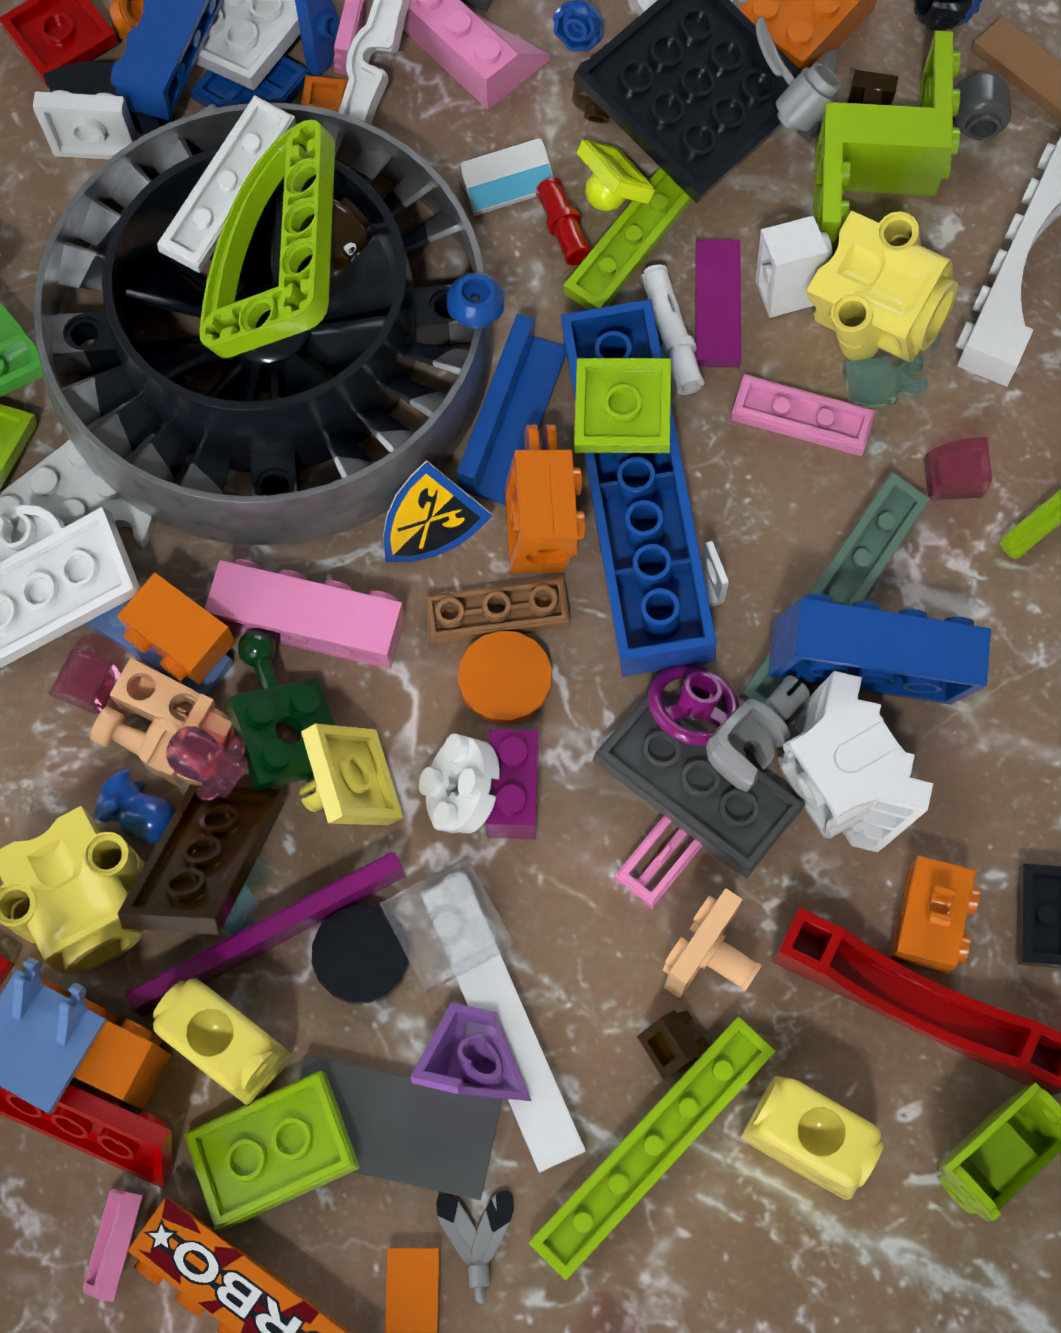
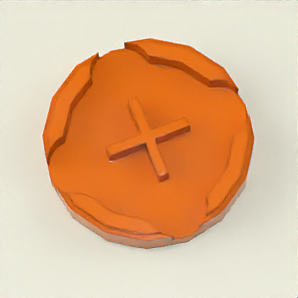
M499 630L483 635L467 648L459 662L458 686L464 703L475 714L481 716V719L491 724L512 725L528 720L542 707L551 692L552 668L546 652L534 639L519 632Z

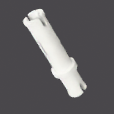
M661 264L650 266L644 270V274H641L640 279L644 284L648 300L651 299L655 322L663 343L660 347L662 358H671V371L676 383L677 393L689 395L701 389L700 386L705 384L694 355L697 348L692 336H688L667 267Z

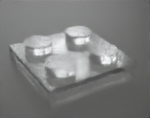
M468 857L379 903L426 994L514 947L511 936Z

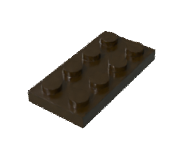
M190 785L118 911L122 929L219 935L282 810L284 801L281 789L267 788L255 791L251 787Z

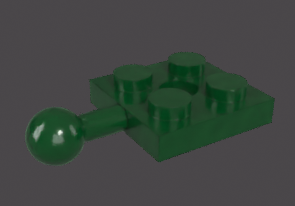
M259 629L250 630L242 635L238 642V654L245 664L254 667L261 690L229 696L225 703L255 791L313 778L314 774L301 731L314 724L335 725L318 678L285 685L279 684L271 662L276 651L275 641L269 633ZM286 724L293 727L298 734V742L286 743L282 741L276 734L275 726Z

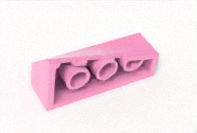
M460 0L410 1L404 20L403 31L487 110L551 60L550 54L483 18Z

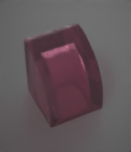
M987 437L952 441L932 449L923 458L927 497L930 500L983 498L992 482Z
M71 649L49 690V695L99 715L106 707L111 697L110 693L121 673L109 659L84 650Z

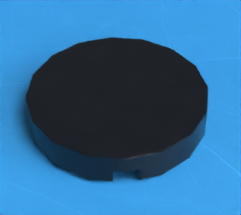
M351 905L334 912L319 927L312 943L311 963L319 983L334 998L351 1005L370 1004L388 998L403 983L410 967V945L402 925L389 912L372 905Z

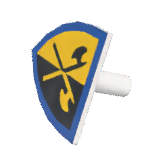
M426 460L398 490L387 512L383 532L385 562H413L438 556L459 546L476 533L493 515Z

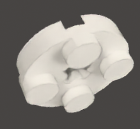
M455 733L451 734L437 753L431 767H426L422 771L419 778V791L422 795L426 796L427 812L436 830L454 834L458 832L469 834L478 830L489 817L496 800V796L489 795L491 778L499 780L500 771L497 755L489 743Z

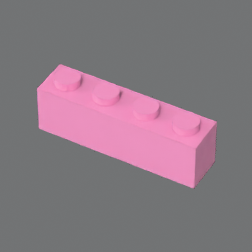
M236 559L234 563L223 560L219 561L204 608L227 625L233 633L243 635L250 630L259 629L269 633L276 643L390 670L405 622L402 602H398L397 598L389 593L371 591L368 595L352 591V588L347 584L335 580H326L324 584L308 581L304 575L292 570H280L279 574L262 570L260 565L245 559Z

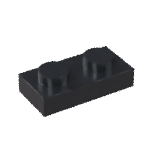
M1023 863L1019 867L1018 965L1061 968V866Z

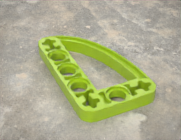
M305 120L293 126L271 144L246 177L224 222L207 278L199 333L203 345L222 358L233 357L310 330L317 326L327 313L329 304L335 140L316 120ZM316 175V178L312 185L305 191L301 192L305 183L311 177ZM284 178L279 287L234 303L243 261L254 229L269 198ZM311 215H314L311 224L305 230L299 232L303 222ZM309 255H313L309 265L301 272H297L302 261ZM271 310L266 322L259 328H256L260 317L266 311Z

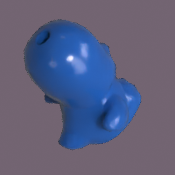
M122 769L117 771L104 784L97 800L94 817L101 822H119L122 831L127 833L128 836H134L148 843H157L176 810L172 803L165 798L142 793L145 783L143 781L133 783L130 778V770Z

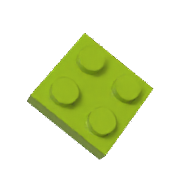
M577 358L575 453H670L671 358Z

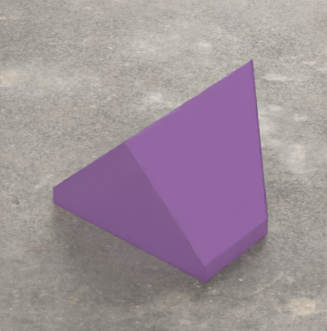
M450 1003L410 1076L411 1082L461 1095L532 1101L499 1023L497 1012Z

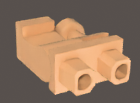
M130 657L110 696L118 708L133 715H140L152 721L147 732H143L124 725L125 716L123 713L110 707H105L98 715L92 727L90 740L107 748L111 747L115 742L138 755L150 772L165 778L168 782L179 787L182 781L193 785L207 786L215 771L216 763L198 752L205 739L224 748L230 744L235 734L230 718L219 711L214 699L204 694H199L193 689Z

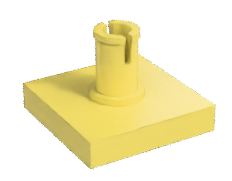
M314 724L301 731L315 777L314 780L302 784L299 790L300 795L313 791V794L301 799L308 810L317 812L324 808L328 824L391 825L403 819L376 729Z

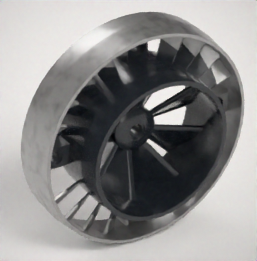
M247 103L202 111L167 123L143 135L117 152L94 172L66 206L49 237L40 262L35 286L34 323L42 373L55 412L74 447L96 476L103 479L122 499L168 527L193 536L219 542L245 545H282L330 536L366 523L389 510L395 494L410 475L426 460L438 470L442 468L467 434L483 401L491 372L494 348L493 323L487 327L473 329L462 326L454 318L440 317L441 314L448 312L447 292L451 285L413 287L411 266L406 252L450 234H453L465 252L473 272L487 274L473 228L462 205L447 183L429 163L398 139L360 119L309 105L270 103L293 115L296 125L310 119L318 121L334 137L335 159L354 164L350 169L341 162L334 160L333 199L340 201L342 198H346L364 214L370 222V226L366 229L369 234V243L346 268L336 270L330 267L328 309L323 320L317 326L231 357L236 365L206 396L187 390L174 383L173 381L222 357L203 345L200 337L135 342L132 329L134 316L138 305L143 304L201 318L207 282L185 265L159 252L157 243L249 104ZM378 174L397 184L384 199L370 185ZM316 175L311 177L305 183L301 192L305 191L312 185L316 178ZM284 178L269 198L254 229L243 261L234 303L279 287ZM418 199L436 214V216L401 236L394 220L395 215ZM123 209H126L122 215L119 214ZM267 216H275L272 283H268ZM93 244L105 249L106 254L104 255L88 248ZM307 258L302 261L297 272H301L309 265L310 261ZM68 286L103 292L105 311L59 314ZM472 297L471 299L474 301H478L480 298ZM271 310L266 311L260 317L256 328H259L266 322ZM87 340H95L90 345L81 346V344ZM471 342L469 350L438 346ZM416 360L458 374L457 380L447 395L410 380ZM107 370L61 389L57 381V374ZM261 377L271 378L272 400L256 401ZM132 398H136L89 431L86 427ZM400 399L430 417L415 433L390 415ZM157 429L158 433L131 464L125 459ZM372 433L390 452L375 463H372L359 445L360 442ZM189 453L194 457L179 486L172 483ZM331 459L334 460L342 479L307 490H300V469L315 466ZM228 469L251 472L252 496L223 494ZM275 489H284L287 491L285 494L267 496L272 490Z

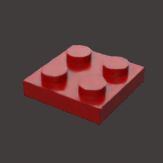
M28 0L0 17V24L3 30L47 87L48 85L43 73L69 64L91 61L119 44L116 33L90 0Z

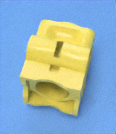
M851 211L839 231V244L834 256L817 270L806 292L808 299L816 308L813 314L815 321L836 332L840 349L849 360L855 362L867 361L880 348L912 363L920 350L925 351L932 345L943 328L957 295L958 282L954 281L951 259L922 247L919 225L909 213L901 211L892 212L878 223Z
M79 806L57 818L52 826L39 837L27 841H14L0 849V877L4 883L0 887V923L30 943H36L45 963L62 974H79L95 969L131 949L140 940L142 934L148 931L122 929L118 917V911L146 863L120 835L114 832H105L99 823H95L88 812L82 806Z

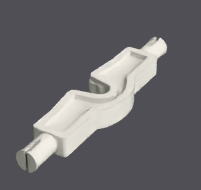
M411 0L373 1L367 23L354 37L347 54L346 69L349 80L339 113L360 119L370 125L372 124L377 106L388 84V74L383 69L370 65L369 59L374 53L393 54L398 51L404 20Z

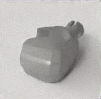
M787 675L764 703L748 699L739 705L707 741L706 751L709 762L718 773L736 788L748 792L758 779V769L745 758L744 751L754 753L762 769H765L774 759L773 746L782 747L790 739V731L785 722L810 697V692L803 683L789 696L794 690L793 686L799 680L796 677Z

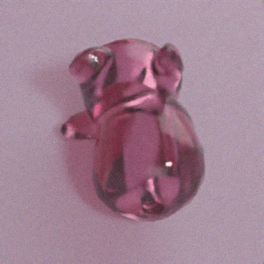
M195 725L179 729L172 736L166 747L168 765L176 773L203 783V786L196 790V795L202 800H211L217 796L226 798L248 765V761L244 757L245 745L240 738L232 737L230 746L225 749L208 731Z

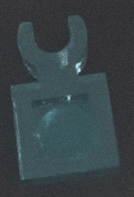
M890 356L845 362L843 374L850 403L866 408L896 404L899 397L898 392L900 391L908 396L924 394L928 387V381H914L908 376L909 373L921 371L923 359L916 357L912 363L903 361L899 367H892Z

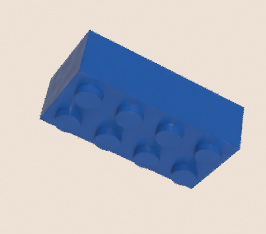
M807 594L797 600L773 621L768 676L784 679L787 675H791L799 679L798 681L821 685L834 671L862 677L859 691L952 705L987 686L991 628L974 626V621L965 617H948L943 621L927 618L926 612L916 609L899 610L898 613L881 611L880 605L873 602H853L850 606L833 603V598L828 595Z

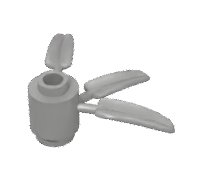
M762 16L755 24L759 46L772 72L777 76H783L789 85L776 101V106L779 110L777 116L781 123L792 131H797L798 129L809 131L817 121L822 122L826 102H835L838 98L837 92L842 87L841 81L834 73L837 63V51H826L810 68H804L794 79L782 60Z

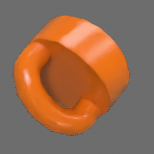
M113 0L111 2L110 15L112 27L118 39L128 38L131 28L138 26L143 15L145 0Z

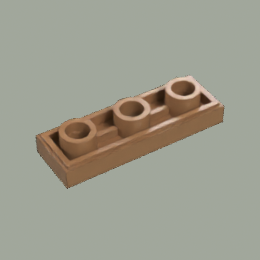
M564 578L424 596L431 645L479 639L483 635L499 630L527 633L570 627ZM495 605L505 608L503 612L498 614L490 612L489 609Z

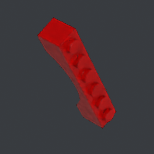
M798 908L772 961L773 963L1026 1086L1036 1082L1040 1088L1046 1090L1051 1096L1061 1092V1032L1036 1020L993 1007L936 983L883 955L846 929L805 909Z

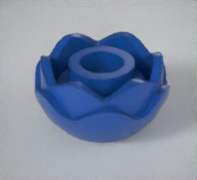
M584 0L567 1L553 15V21L555 22L554 34L569 50H583L587 52L601 42L604 35V21L598 9L591 3Z
M480 272L464 274L457 278L449 287L447 292L448 313L462 326L473 329L487 327L494 320L499 319L504 311V292L499 283L487 274ZM479 297L480 299L478 301H474L471 298Z

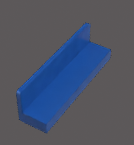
M517 314L457 471L458 486L467 494L505 505V484L515 450H524L525 427L527 424H536L539 431L566 358L564 345L535 337L533 318Z

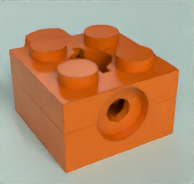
M527 424L524 434V450H515L505 484L510 574L565 573L570 558L577 556L578 540L584 539V512L576 511L575 496H580L581 469L580 467H573L572 450H558L555 424H545L542 450H540L538 426L536 424Z

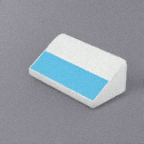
M541 138L476 157L459 165L460 181L474 216L537 197L535 191H537L536 187L542 181L554 178Z

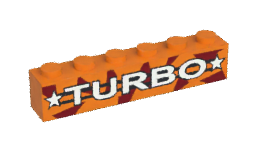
M165 1197L127 1250L138 1259L134 1268L141 1275L156 1285H159L163 1279L179 1290L175 1300L183 1307L199 1317L205 1310L221 1323L216 1329L218 1333H352L175 1199Z

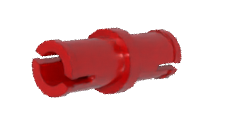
M558 178L546 179L536 187L537 191H535L547 216L546 227L552 236H556L564 254L565 262L570 266L580 265L592 250L580 227L581 216L576 208L571 207L561 180Z

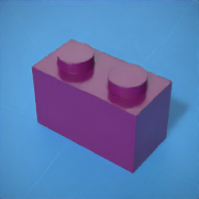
M490 729L489 744L497 755L500 771L499 780L491 778L489 795L496 796V800L485 822L487 838L536 839L539 731Z

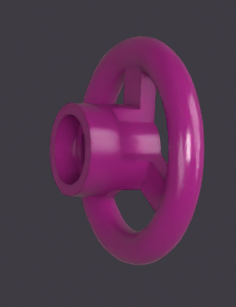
M678 665L664 669L654 678L648 692L649 709L660 728L674 739L695 746H706L707 741L717 728L711 731L698 732L684 728L676 723V721L687 716L695 719L703 718L719 727L739 706L738 698L729 683L719 674L699 665ZM683 678L681 697L678 703L664 708L662 694L665 687L670 682ZM720 697L724 701L726 713L715 707Z

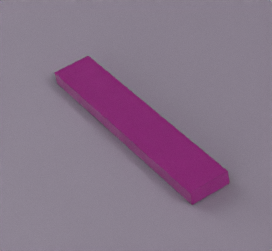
M395 852L384 855L128 990L125 996L131 1009L142 1017L153 1012L163 996L179 981L186 982L189 979L197 978L205 984L321 923L334 912L355 905L406 878L404 869Z

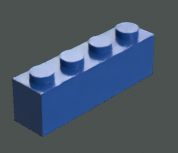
M224 0L144 1L141 20L137 27L133 26L127 39V49L122 60H117L114 63L111 72V85L115 87L117 96L124 97L129 110L170 120Z

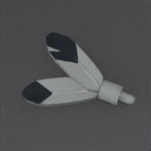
M507 1189L497 1193L485 1209L476 1232L461 1204L447 1194H440L436 1202L437 1218L456 1252L468 1265L469 1289H475V1301L478 1304H482L485 1302V1288L490 1287L489 1265L487 1264L493 1259L510 1224L514 1211L513 1195Z

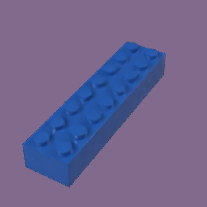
M651 299L561 315L564 344L575 402L577 358H662ZM671 406L670 453H584L622 677L661 671L671 666L697 665L716 661L717 643Z

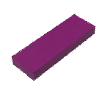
M696 239L695 343L697 348L695 358L698 367L740 368L741 365L740 240Z

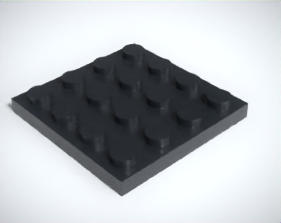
M657 0L578 68L573 77V81L696 204L783 126L777 116L779 110L777 109L776 101L789 87L783 76L775 75L767 64L759 46L756 26L730 0ZM776 46L786 67L795 79L801 73V70Z

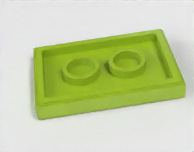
M321 1070L251 1102L249 1106L244 1105L184 1133L215 1231H225L360 1169L327 1074Z

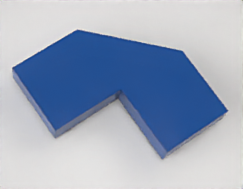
M283 55L255 90L207 70L190 90L192 99L204 107L210 104H215L217 108L250 103L254 95L268 103L291 104L303 90L305 76L311 75L309 69Z

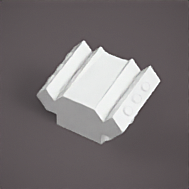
M834 671L789 718L787 727L790 731V739L783 744L785 753L778 757L779 770L795 795L806 804L804 806L805 810L824 839H831L843 832L851 846L878 853L928 811L933 783L910 777L915 754L905 752L898 744L879 714L881 704L858 699L862 677Z

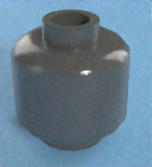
M978 72L966 77L955 87V89H960V105L957 116H954V123L962 134L978 141L988 140L997 136L1009 124L1012 108L1010 89L1006 80L996 74Z

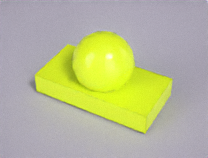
M582 139L576 153L593 172L587 179L585 186L587 201L593 208L601 212H612L618 209L626 199L649 204L655 189L618 147L589 139Z

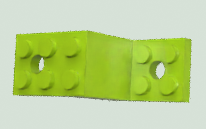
M935 31L920 81V107L826 102L815 148L813 216L820 232H827L832 245V253L837 250L839 231L849 216V200H843L844 191L936 196L941 180L949 178L951 155H957L960 141V129L953 127V116H957L960 105V89H953V78L958 77L961 59L960 51L953 50L954 32Z

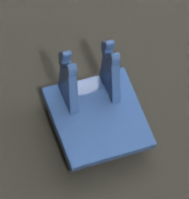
M30 957L23 963L26 967L25 972L23 973L16 969L0 995V1086L51 1115L107 1020L87 1009L84 1001L86 988L80 984L74 983L70 986L68 990L71 992L70 998L44 985L39 975L41 963Z

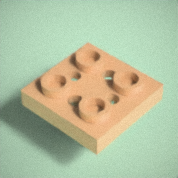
M726 888L718 900L710 895L707 897L694 917V922L689 929L695 933L690 942L681 937L665 961L666 964L662 971L668 974L664 989L681 999L701 968L705 970L708 966L740 987V990L743 992L747 990L762 965L724 941L726 936L723 935L734 919L743 899Z

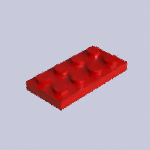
M72 1081L50 1115L0 1086V1115L161 1188H164L172 1174L171 1130L157 1116L147 1112H141L137 1115L121 1108L120 1103L112 1096L100 1091L90 1094L75 1087Z

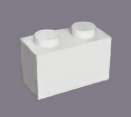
M814 216L761 229L755 283L769 318L814 306L808 299L806 290L817 270L824 266L828 259L832 258L830 238L827 232H820Z

